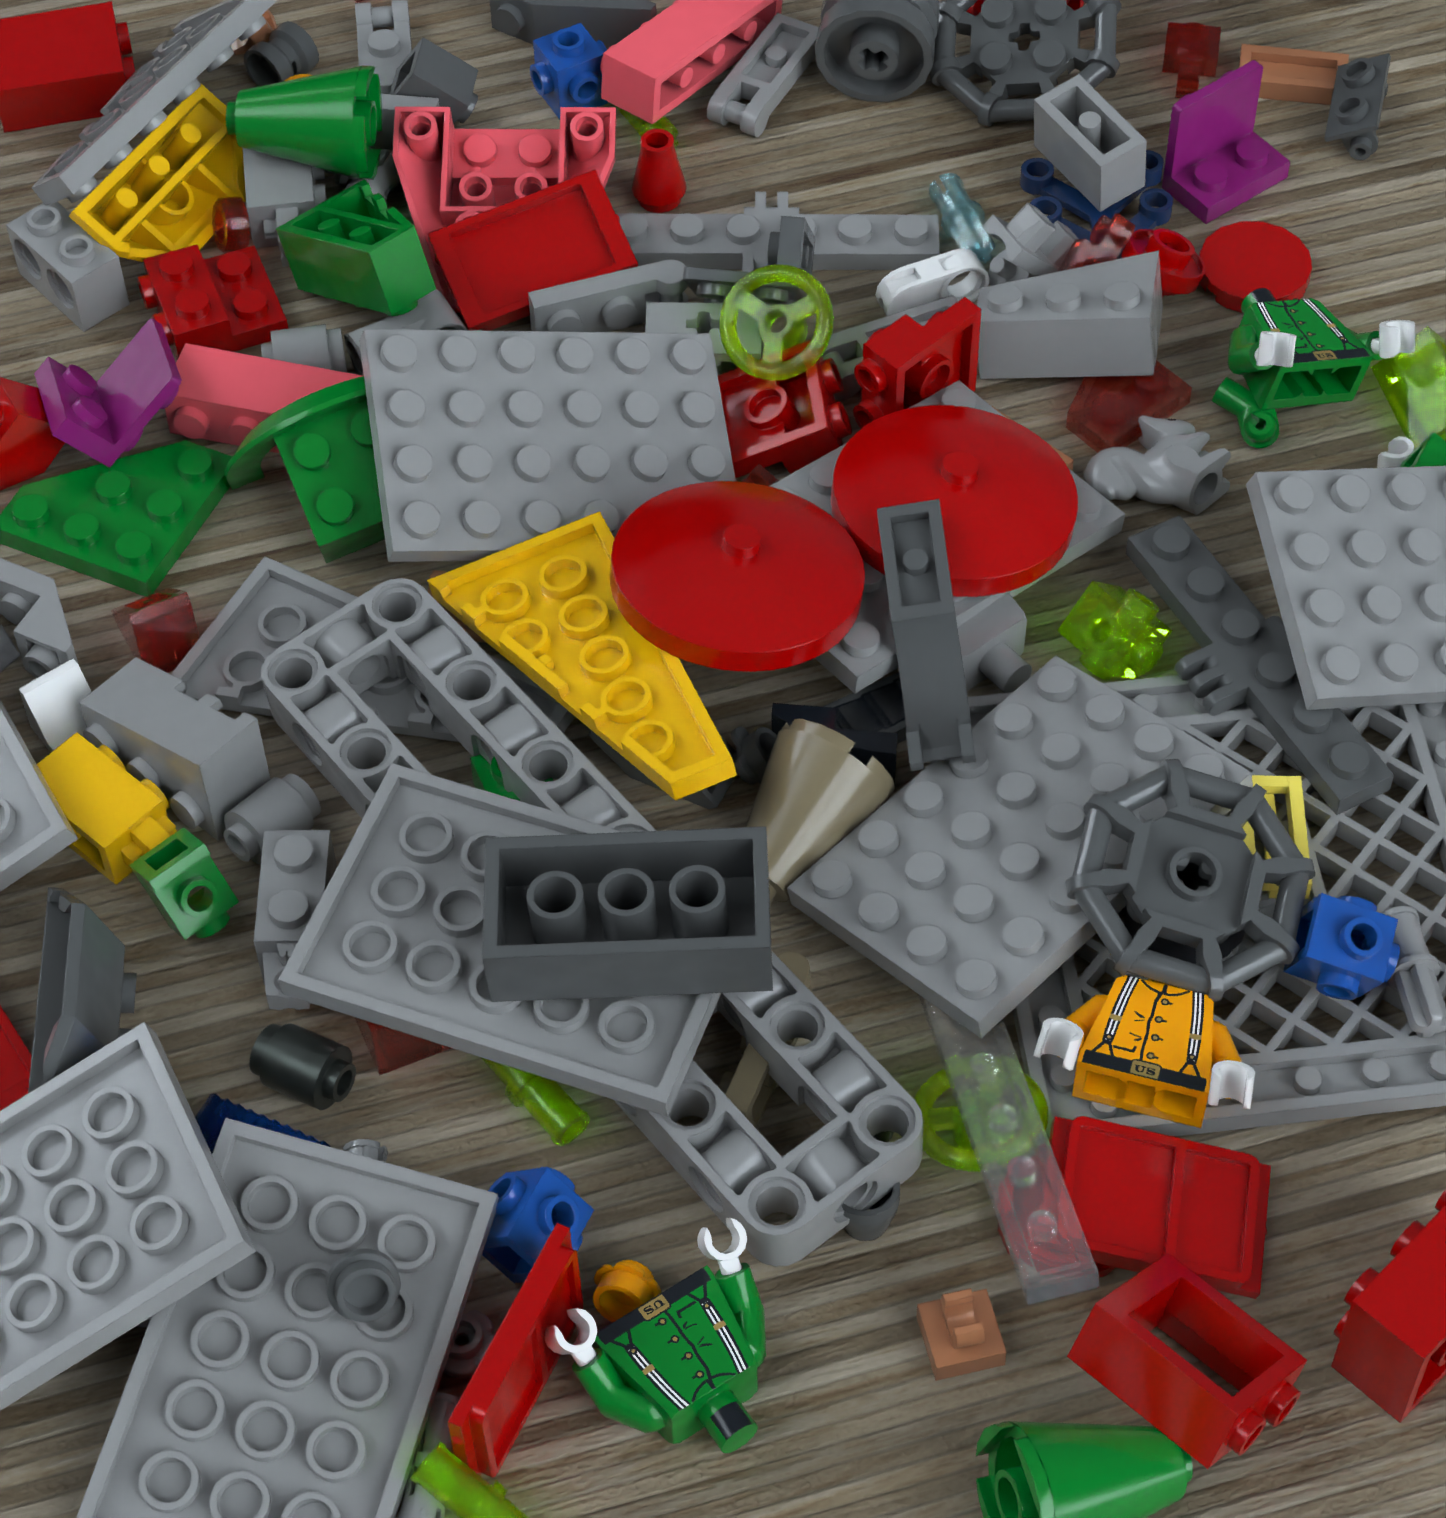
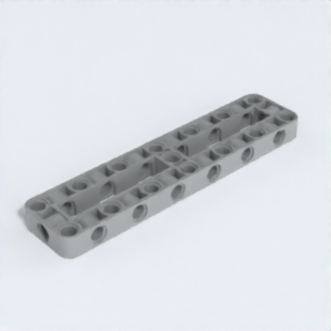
M405 578L389 579L376 585L275 649L266 657L261 667V678L271 713L276 723L362 819L392 763L430 774L359 697L361 693L384 678L390 676L394 679L398 676L401 680L407 677L428 699L430 711L472 756L481 754L490 765L492 758H496L498 768L502 773L504 789L507 792L513 791L521 802L622 832L657 831L425 588L413 580ZM551 777H552L553 779H557V780L548 781V782H544V781H543V780L548 779V778H551ZM772 951L773 991L721 993L712 1014L719 1011L746 1038V1047L750 1043L768 1062V1073L798 1106L805 1103L825 1126L782 1157L694 1060H692L668 1117L623 1102L614 1101L726 1227V1218H733L742 1224L747 1236L745 1248L749 1253L764 1264L778 1267L789 1266L802 1260L847 1226L850 1219L844 1216L843 1203L853 1209L868 1210L893 1191V1185L898 1182L901 1185L915 1173L923 1157L922 1110L915 1099ZM793 1038H805L811 1041L804 1046L796 1047L785 1043ZM686 1116H697L704 1119L701 1123L694 1126H682L676 1123L679 1119ZM891 1131L898 1133L902 1138L894 1142H883L875 1139L873 1136L880 1132ZM777 1212L787 1213L794 1217L784 1225H772L763 1221L766 1216Z

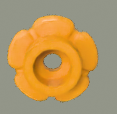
M622 1260L617 1262L614 1267L610 1264H604L596 1271L594 1276V1282L597 1285L593 1293L594 1306L604 1318L611 1322H615L661 1293L660 1286L654 1280L652 1272L637 1261Z

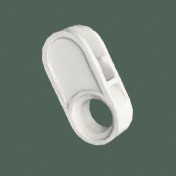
M962 248L891 271L881 280L875 295L879 305L884 309L885 315L889 316L954 295L957 301L966 297L971 302H975L978 299L980 288L988 287L990 279L988 272L977 255L972 250ZM970 271L968 276L962 281L948 286L950 281L957 275Z

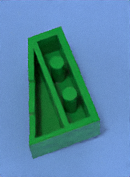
M365 179L276 228L299 290L317 294L326 299H335L353 304L355 307H364L382 312L387 316H398L416 308L418 299L436 289L415 226L395 207L388 209L385 199L380 193L373 195L370 185Z

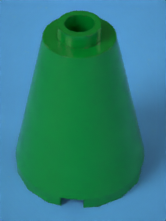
M358 66L239 90L236 101H229L227 104L228 135H236L237 144L242 148L361 180H374L378 171L381 149L370 148V146L375 144L377 131H382V95L379 75L373 74L374 66Z
M1004 1421L984 1428L977 1442L976 1456L989 1454V1476L976 1478L977 1494L983 1518H1147L1181 1500L1185 1495L1187 1483L1190 1482L1193 1475L1191 1456L1154 1426Z

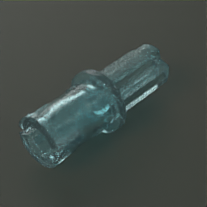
M954 173L940 175L939 178L945 186L946 192L943 194L938 183L934 180L929 187V195L943 216L941 226L945 234L954 238L960 249L972 250L979 260L986 264L992 259L991 252L996 244L991 235L987 234L982 228L985 213L981 205L970 199L960 176Z

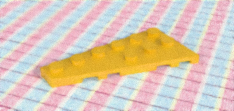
M600 511L427 580L434 599L675 801L737 776L733 759L679 658L647 641L633 629L619 611L612 595L609 576L612 546L615 538Z

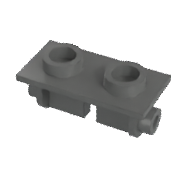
M1389 53L1371 58H1358L1337 68L1324 138L1326 142L1342 139L1350 156L1356 160L1369 158L1378 148L1379 140L1376 130L1379 129L1383 100L1388 91L1387 77L1391 60Z

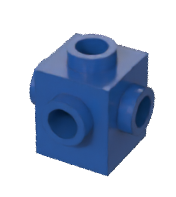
M582 23L560 29L533 40L535 64L530 65L531 80L538 94L543 97L559 120L561 107H600L608 104L607 101L601 99L602 73L600 70L603 53L607 48L601 40L595 41Z
M1321 893L1303 906L1296 938L1300 951L1290 964L1284 965L1283 972L1317 983V991L1326 996L1342 1000L1359 998L1382 983L1387 982L1395 971L1400 954L1399 944L1393 942L1398 919L1376 912L1377 906L1366 899L1354 896L1335 898Z
M540 1167L506 1172L488 1190L497 1193L499 1200L482 1256L513 1283H523L556 1223L570 1228L572 1249L578 1251L583 1240L581 1233L594 1209L574 1192L575 1185L566 1175L553 1168Z

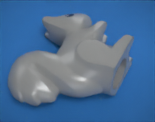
M1142 415L1139 417L1138 422L1143 435L1138 439L1140 444L1148 451L1143 454L1128 447L1103 449L1091 458L1083 474L1084 481L1108 500H1129L1135 496L1140 500L1155 504H1171L1198 515L1229 490L1230 481L1223 477L1222 469L1231 458V453L1225 448H1220L1210 453L1205 450L1201 451L1209 441L1210 435L1204 431L1196 432L1195 427L1187 421L1153 418Z

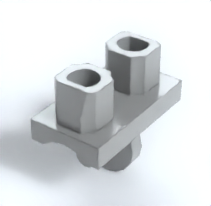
M1028 202L1009 223L993 214L982 226L987 234L1003 242L1006 246V249L993 258L990 263L988 272L990 286L1067 270L1066 267L1085 248L1084 244L1068 226L1058 220L1053 224L1044 213Z

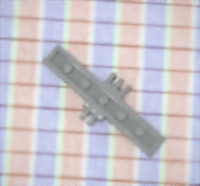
M755 191V207H744V214L616 213L620 218V225L635 255L638 266L673 259L684 263L686 267L742 269L744 272L774 274V267L768 266V243L771 231L780 232L781 216L805 217L816 238L813 270H896L900 267L939 255L938 215L799 214V207H788L787 191H777V207H766V191Z

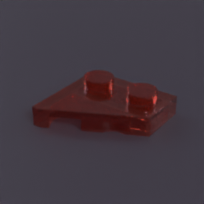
M1157 360L1155 373L1151 376L1084 377L1067 412L1066 428L1097 453L1111 447H1127L1143 435L1138 422L1140 416L1169 418L1190 403L1192 387Z

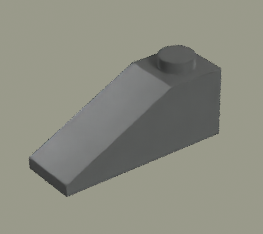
M490 0L492 28L531 44L537 38L582 23L595 41L601 40L608 49L634 32L644 22L651 20L657 15L656 3L648 0Z

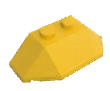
M201 84L68 217L99 244L109 247L119 257L143 262V259L196 244L199 250H201L246 202L243 148L238 146L236 135H228L227 106Z

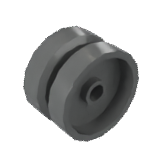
M823 0L815 54L817 67L829 84L843 94L860 100L890 102L912 94L926 82L934 60L935 37L938 32L940 17L939 0Z

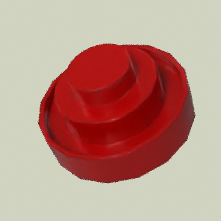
M1164 228L1156 230L1138 229L1131 233L1123 248L1121 257L1125 258L1159 250L1162 298L1176 294H1190L1196 290L1204 276L1206 267L1202 258L1195 252L1193 244L1187 238L1175 231Z

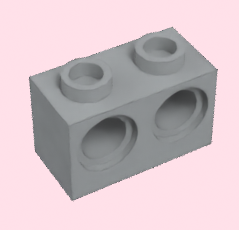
M58 202L49 205L42 203L6 224L18 271L53 305L85 332L130 304L119 256L109 247L99 244L68 217L71 213Z

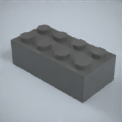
M766 826L485 838L482 960L491 1002L773 991Z

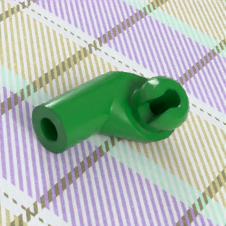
M1226 377L1217 388L1212 402L1237 417L1241 436L1249 446L1266 448L1272 445L1279 435V422L1276 410H1261L1249 389Z

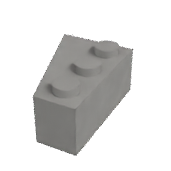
M1159 250L980 288L977 306L982 309L978 351L980 379L1154 375L1163 312Z
M135 657L79 702L87 728L83 731V736L97 748L101 745L109 747L123 762L126 771L140 782L143 779H149L156 784L166 796L175 815L186 826L192 829L199 826L219 841L224 837L223 832L226 830L224 823L225 814L271 779L258 720L246 712H243L236 719L219 712L223 707L220 699L208 693L197 701L182 693L186 689L183 680Z

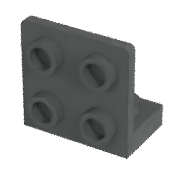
M781 216L780 232L771 231L768 243V266L774 267V274L684 267L683 280L696 296L704 298V303H738V300L755 301L762 303L763 311L794 313L795 305L809 306L816 238L805 217Z

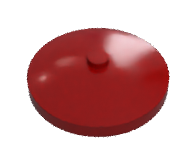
M929 405L899 410L882 416L860 429L846 443L836 461L830 499L833 518L853 538L862 559L883 575H885L877 508L939 499L952 592L955 597H978L1005 593L1030 584L1045 575L1058 563L1068 549L1078 512V494L1073 476L1060 455L1046 441L1028 428L998 414L954 405Z
M713 481L689 484L663 492L640 505L622 523L615 536L609 575L612 595L619 611L633 629L647 641L661 650L691 663L720 670L741 672L770 671L787 668L814 659L830 650L847 635L854 625L859 614L865 584L864 563L860 551L847 530L835 518L815 504L792 493L770 486L738 481Z

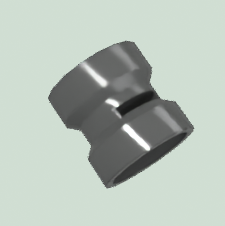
M289 21L275 28L271 32L268 42L261 41L256 43L244 55L246 70L257 86L283 82L291 76L307 74L319 62V53L310 35L302 27Z

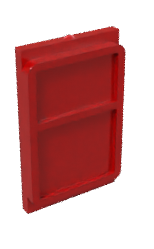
M596 170L589 171L427 233L435 253V261L442 269L455 299L456 310L461 313L468 330L481 329L483 331H491L530 316L528 292L638 267V262L620 225V218L615 213Z
M1079 1116L1074 1120L1054 1117L1051 1123L1049 1145L1046 1147L1047 1162L1041 1208L1037 1214L1039 1224L1035 1249L1138 1273L1169 1253L1218 1291L1253 1299L1260 1295L1265 1236L1267 1235L1266 1220L1271 1165L1259 1163L1258 1159L1251 1154L1086 1116Z
M556 1223L447 1421L456 1467L459 1472V1482L468 1488L474 1489L481 1474L492 1478L498 1474L561 1354L553 1352L547 1346L544 1339L546 1328L552 1325L557 1326L562 1332L564 1339L568 1342L576 1328V1324L569 1318L567 1310L574 1308L583 1309L578 1254L576 1250L572 1249L570 1228Z

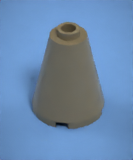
M794 719L790 727L786 722L778 732L746 827L766 826L770 904L772 900L787 902L790 899L787 887L888 801L895 790L893 778L877 759L872 756L865 766L849 754L855 742L822 724L805 719Z

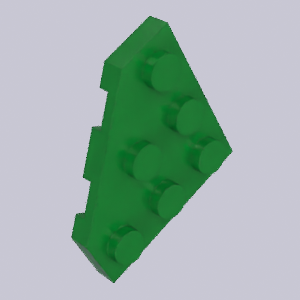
M184 440L119 458L110 468L101 463L25 484L0 514V544L150 598L230 488L225 476V467L232 456Z

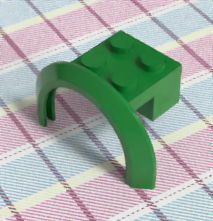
M364 376L326 387L276 411L247 434L225 467V476L232 490L262 479L265 475L261 469V462L265 455L277 445L326 563L385 540Z

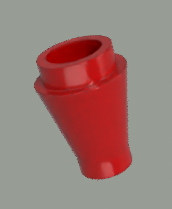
M651 129L645 132L640 140L641 150L632 183V193L640 206L645 210L653 213H665L675 209L680 204L687 186L674 148L673 135L664 129Z

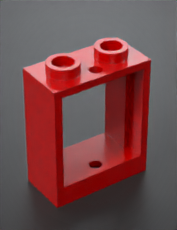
M1169 1253L1096 1302L1067 1355L1069 1359L1207 1469L1231 1450L1241 1456L1256 1441L1267 1422L1276 1427L1286 1418L1301 1395V1391L1295 1388L1293 1384L1307 1362L1306 1358ZM1155 1327L1160 1328L1239 1390V1392L1231 1396L1150 1331Z

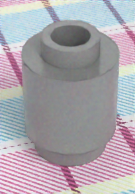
M326 324L274 330L271 331L272 343L261 344L262 357L347 373L341 328L327 330Z
M287 774L282 779L273 777L225 814L224 823L226 830L223 832L225 842L230 850L242 861L248 862L252 860L261 865L264 831L311 830L314 825L313 819L321 813L320 802L311 787L299 776Z

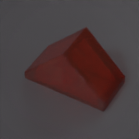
M165 588L111 610L133 656L167 673L173 671L199 639L191 601L186 591Z

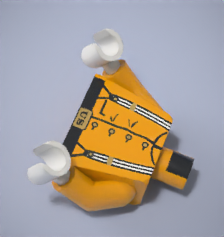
M1124 975V977L1116 978L1108 995H1094L1065 1019L1047 1018L1043 1021L1033 1056L1040 1058L1043 1054L1056 1055L1064 1060L1062 1067L1071 1071L1078 1055L1072 1091L1073 1097L1197 1128L1202 1127L1207 1100L1209 1105L1218 1106L1219 1099L1221 1098L1235 1099L1243 1104L1242 1108H1251L1255 1071L1249 1065L1242 1063L1227 1027L1213 1020L1214 1001L1207 994L1178 988L1149 978L1144 980Z

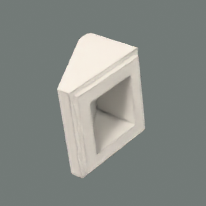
M74 658L19 688L30 726L50 752L54 751L76 732L83 736V731L87 728L79 702L92 691Z

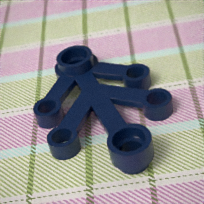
M1146 150V168L1148 169H1146L1145 186L1101 212L1080 191L1054 177V166L1050 161L1043 158H1031L1026 160L1021 166V188L1029 194L1041 195L1033 199L1030 204L1037 207L1042 213L1047 214L1048 219L1053 224L1058 220L1068 226L1084 244L1085 248L1081 251L1080 257L1083 266L1121 259L1123 248L1132 232L1138 229H1154L1156 226L1164 225L1170 220L1172 214L1173 197L1170 193L1158 188L1144 191L1147 187L1157 185L1162 179L1164 160L1160 154L1151 150ZM1143 192L1139 199L1138 213L1116 231L1113 218ZM1062 207L1088 221L1091 232L1062 218Z

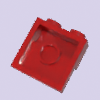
M196 244L143 259L146 274L138 276L137 282L144 305L147 310L157 308L158 313L153 314L152 319L162 324L169 346L172 345L177 360L185 343L235 352L270 342L271 331L289 329L286 316L255 245L203 259Z
M964 297L947 310L935 313L924 326H921L905 314L887 328L875 331L863 344V361L854 368L855 378L862 388V402L853 408V415L858 426L862 429L882 416L910 408L958 380L973 392L976 391L982 309Z
M812 340L718 375L735 479L781 461L788 472L792 474L842 446V438L852 435L850 420L843 404L840 401L835 403L834 394L844 390L840 372L832 358L826 360L822 358Z

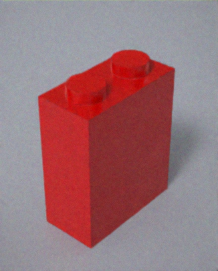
M112 1L0 19V118L4 133L104 116L100 110L136 71L133 56L123 58V55L133 54L127 21L116 23Z

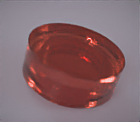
M239 196L218 198L213 205L212 226L219 250L225 254L248 247L250 226L244 201Z

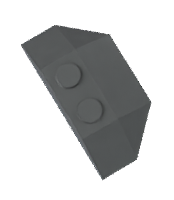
M48 887L28 1093L130 1031L131 1029L120 1028L121 1013L134 1014L137 973H124L125 945L84 902L63 888Z

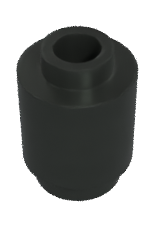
M275 1023L268 1025L259 1034L250 1055V1070L253 1074L260 1076L261 1083L264 1086L318 1110H325L334 1102H341L345 1099L356 1077V1068L352 1064V1053L347 1046L293 1023L283 1026Z

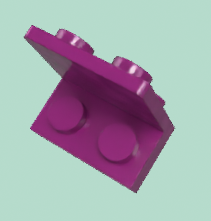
M1252 60L1234 71H1228L1218 80L1192 94L1183 96L1172 107L1162 188L1205 224L1288 177L1290 160L1253 131L1263 73V66L1256 60Z
M152 318L146 322L97 382L84 369L73 364L67 368L50 357H47L34 373L52 435L109 468L123 452H128L134 448L142 435L143 428L158 410L165 409L173 402L182 381L163 326Z

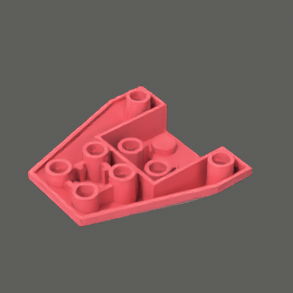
M395 107L393 161L436 289L443 294L455 313L460 312L456 310L455 299L442 269L435 261V253L427 233L592 170H596L605 188L615 163L616 107H561L560 129H455L450 107Z

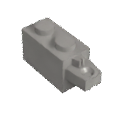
M243 148L246 208L253 245H255V248L279 246L282 266H289L276 228L327 200L325 184H315V180L325 179V170Z
M330 830L264 831L253 942L265 985L269 1009L283 1010L293 1008L301 1010L310 1008L311 1003L282 994L278 979L337 868Z

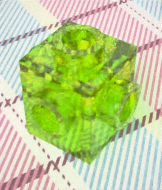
M1092 581L1057 631L1082 652L1079 658L1080 663L1096 676L1104 680H1110L1112 676L1134 680L1149 672L1158 663L1163 654L1162 645L1173 630L1156 617L1160 610L1159 607L1144 594L1132 588H1129L1126 592L1120 586Z

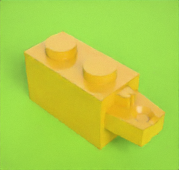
M76 732L37 763L38 768L78 837V840L70 844L69 847L115 885L132 872L129 866L131 863L177 832L175 824L168 819L166 810L169 809L170 805L160 788L149 779H143L140 782L126 771L120 758L105 745L97 748Z

